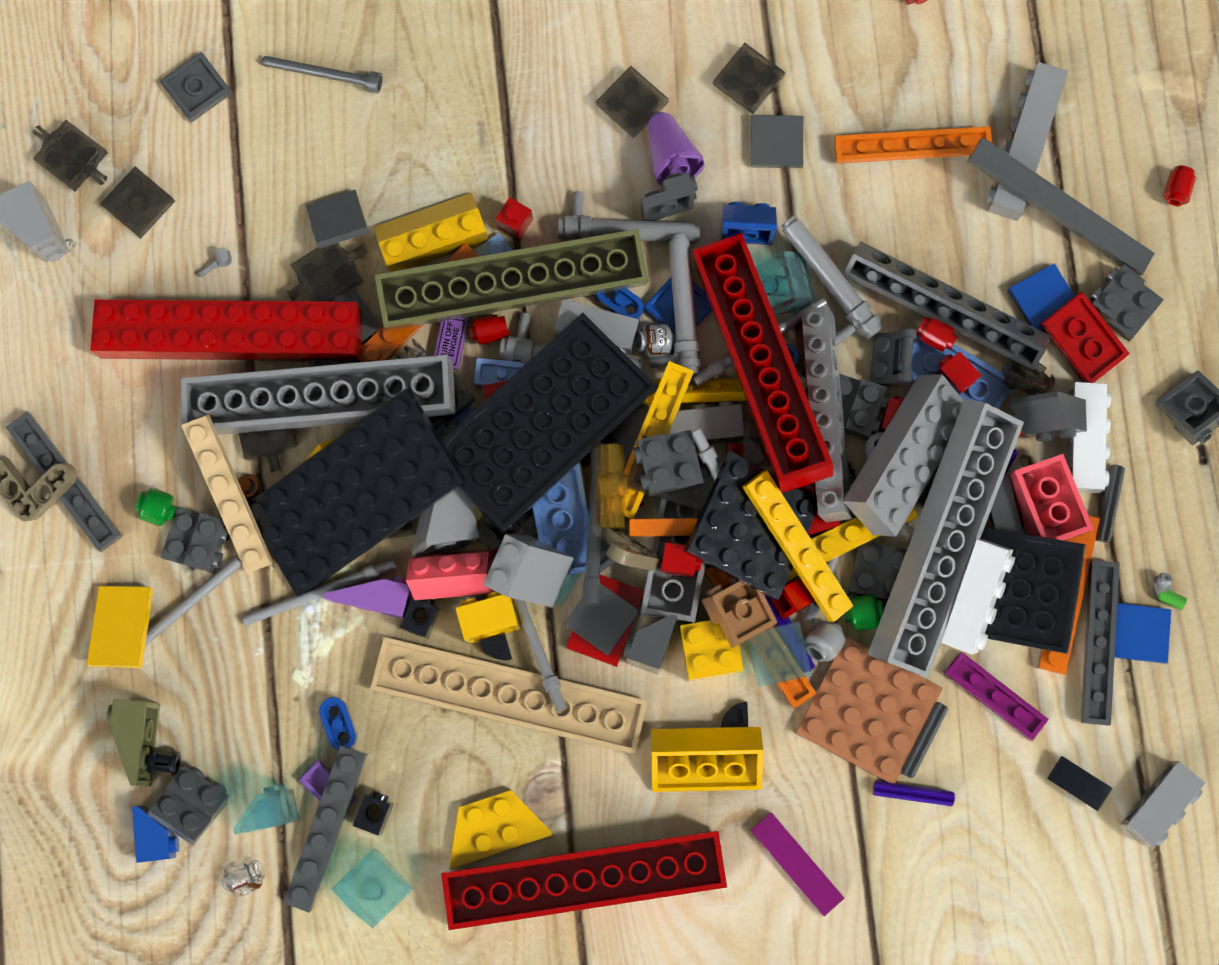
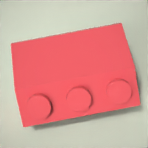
M1063 454L1023 467L1009 474L1018 513L1028 535L1066 541L1094 530Z
M488 548L430 553L409 558L406 582L414 600L484 595L494 592V590L483 584L498 549Z

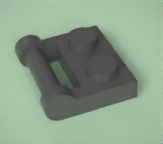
M907 328L901 329V331L874 334L870 373L871 382L882 386L912 384L911 362L913 340H916L917 335L916 330ZM903 341V343H902V354H901V366H900V373H899L901 342Z

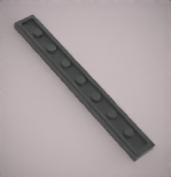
M982 137L978 141L967 162L1122 266L1125 264L1139 276L1145 272L1155 254L1154 252Z

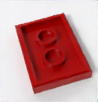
M1083 291L1076 294L1039 324L1044 332L1051 336V341L1084 383L1096 382L1130 355Z
M599 574L602 585L638 610L645 590ZM633 622L608 656L574 631L571 633L566 649L617 667Z

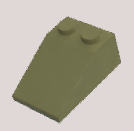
M113 699L112 705L108 708L107 720L110 721V730L130 786H151L152 773L147 771V762L151 749H155L160 704L146 701Z

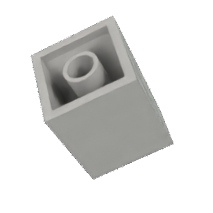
M30 181L0 194V224L42 260L54 262L70 252L46 197Z
M458 488L420 514L412 548L413 556L462 549L479 538L472 502Z
M505 534L483 585L506 597L553 607L574 557L530 535Z

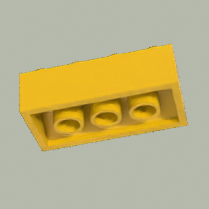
M472 193L374 226L375 234L389 272L410 269L453 254L464 243L473 247L489 240Z
M761 727L651 729L652 792L762 790L763 742Z

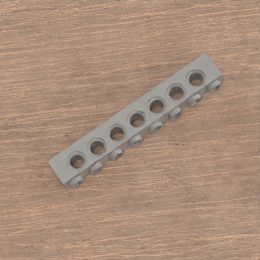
M828 306L801 310L809 404L833 462L834 476L815 482L818 515L825 522L852 519V511L843 503V499L850 488L835 317Z

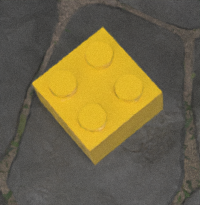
M495 591L487 594L488 599L477 601V598H471L462 601L461 606L456 608L464 640L471 644L482 639L520 630L512 598Z
M709 620L680 625L679 631L688 682L742 673L744 671L739 645L730 647L719 623L713 625L712 621Z

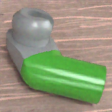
M1161 573L1159 576H1156L1153 585L1158 599L1163 603L1182 610L1187 598L1172 591V577L1168 573Z

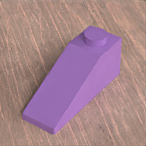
M392 576L391 581L382 579L326 592L323 598L330 602L404 619L412 593L406 579Z

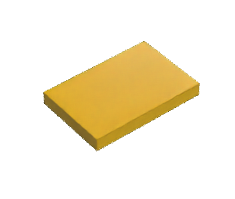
M99 586L86 665L89 667L142 668L153 597V589L151 587Z

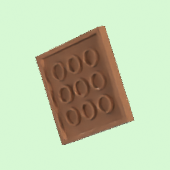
M845 637L844 647L829 666L816 692L817 694L813 697L795 733L883 781L895 783L943 687L916 673L867 655L869 648Z

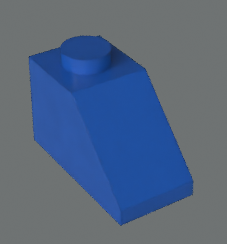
M146 806L132 807L136 863L176 858V852H179L178 836L148 816L149 809Z

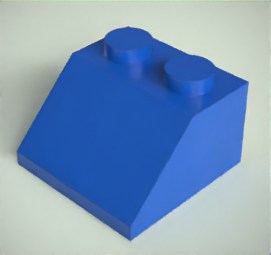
M730 202L728 205H723L721 240L742 233L746 244L773 245L777 231L776 207H770L766 203L744 206L741 202Z

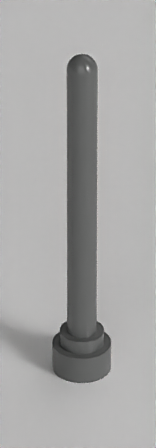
M264 56L261 59L262 64L267 67L359 84L372 93L379 94L382 87L383 75L379 72L370 71V73L362 75L270 56Z

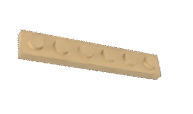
M209 414L182 424L183 431L246 574L271 565L273 563L271 555Z

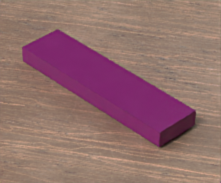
M959 652L944 671L947 677L1030 741L1035 739L1049 720L963 652Z
M772 812L751 829V832L823 916H826L845 899Z

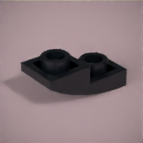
M1064 756L1060 757L1047 778L1096 811H1099L1113 789Z

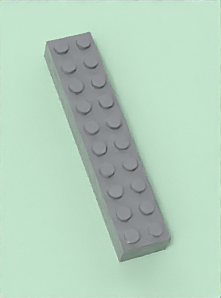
M447 355L181 378L182 424L209 414L217 434L221 435L359 423L404 389H411L427 417L456 415L453 362Z
M964 399L867 655L928 678L976 540L981 538L1024 424L1023 421L987 403Z

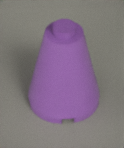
M664 112L655 113L648 122L653 173L657 183L663 186V181L674 173H681V175L688 173L689 176L694 175V177H697L704 169L702 154L671 114Z

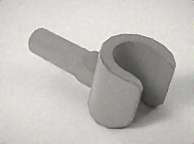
M226 248L216 250L214 252L216 260L198 272L199 275L203 277L215 268L229 266L232 263L230 251Z

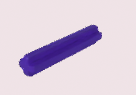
M875 781L873 784V795L944 806H953L955 802V793L952 791Z

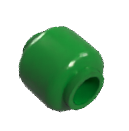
M152 487L146 492H141L134 510L138 512L140 520L160 527L165 524L166 520H173L177 506L173 505V495Z
M874 594L851 597L850 601L853 607L844 613L846 623H852V627L856 631L878 628L884 612L882 599L877 600Z

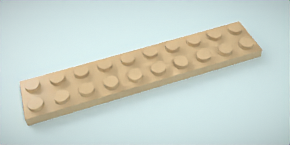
M387 637L383 638L370 687L372 691L631 754L636 753L648 703L647 700L559 679L561 684L559 689L567 708L557 712L550 694L546 693L542 684L544 679L540 674Z

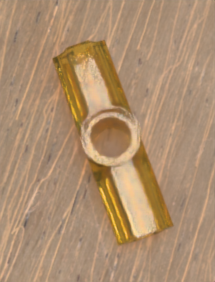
M600 445V474L597 476V497L600 499V528H624V499H626L628 491L627 476L624 474V445Z

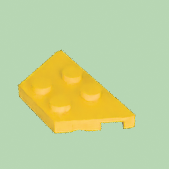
M512 790L461 806L458 809L450 868L452 869L551 836L552 831Z

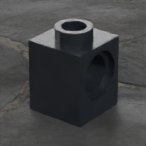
M411 598L400 628L429 639L440 610L437 606H434L435 600H414V598ZM419 609H425L428 612V618L423 623H417L414 619V615Z
M373 791L372 795L365 794L352 826L377 836L382 835L394 805L388 802L389 796ZM372 804L378 805L381 809V815L377 820H372L368 816V808Z

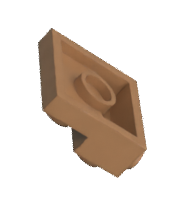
M733 577L727 580L728 586L722 588L721 584L707 590L708 597L702 599L713 625L720 624L731 648L740 645L778 623L764 594Z

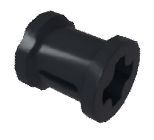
M151 749L147 762L148 773L154 774L155 771L169 772L171 776H175L179 772L181 766L180 752L175 751L171 754Z

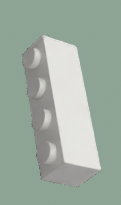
M1075 382L1069 387V395L1086 400L1087 431L1076 433V437L1067 438V464L1079 493L1099 494L1109 484V471H1106V460L1110 456V446L1106 444V434H1109L1111 426L1110 419L1107 418V408L1111 404V393L1107 392V384Z
M984 539L976 540L941 643L972 655L978 653L979 649H984L988 639V635L985 634L987 625L993 623L997 613V609L994 608L996 599L1002 597L1006 587V583L1003 582L1005 573H1009L1014 564L1013 549Z

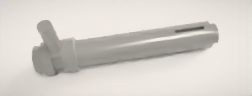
M575 191L573 193L572 215L559 217L558 238L571 241L573 239L639 229L641 241L669 242L671 236L684 234L690 243H694V241H699L700 225H695V222L593 219L591 216H583V192Z
M793 216L781 226L784 228L783 233L846 313L845 317L850 323L836 333L837 346L856 331L860 336L863 335L866 340L883 328L880 324L881 319L877 314L873 315L868 302L860 298L802 221Z
M676 234L671 236L669 241L676 335L674 354L659 358H649V365L651 368L666 366L670 361L693 370L692 377L699 374V369L702 368L701 359L698 358L700 342L697 341L690 242L686 235Z
M520 314L516 337L502 338L499 358L505 359V361L527 363L547 345L535 343L534 340L527 339L530 314ZM629 357L642 370L643 361H638V358Z

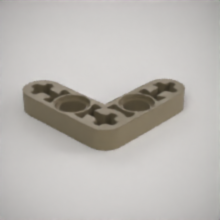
M0 455V495L21 521H32L40 518L77 479V472L74 466L69 463L55 464L30 487L11 460L4 455ZM63 475L64 480L54 482V480H58ZM12 481L18 487L16 495H13L9 490V485ZM44 485L50 490L48 499H45L41 493Z
M602 522L601 540L610 545L606 552L610 559L625 566L650 571L657 570L662 560L659 555L616 527Z

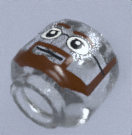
M243 856L224 867L221 879L223 888L236 897H243L262 886L265 870L259 860L250 856Z

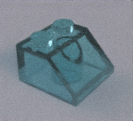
M783 251L755 265L775 316L796 312L816 303L807 264L799 252Z
M285 785L263 788L264 793L254 797L233 828L234 834L248 833L299 822L294 789H286Z
M377 848L372 849L331 888L353 913L372 928L414 889Z

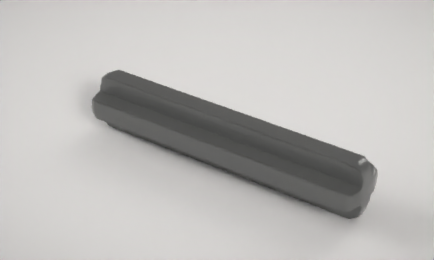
M1111 465L1109 467V484L1105 487L1096 541L1102 543L1111 541L1125 473V467Z
M940 702L934 704L901 769V773L906 777H915L948 711L946 705Z

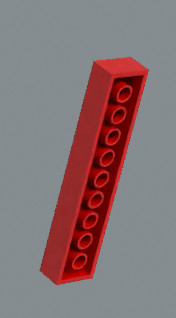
M740 233L693 249L692 253L696 270L781 493L834 476L833 462L743 234Z
M94 299L90 351L100 359L332 360L360 362L363 310L357 302Z
M718 830L441 873L448 930L727 888Z

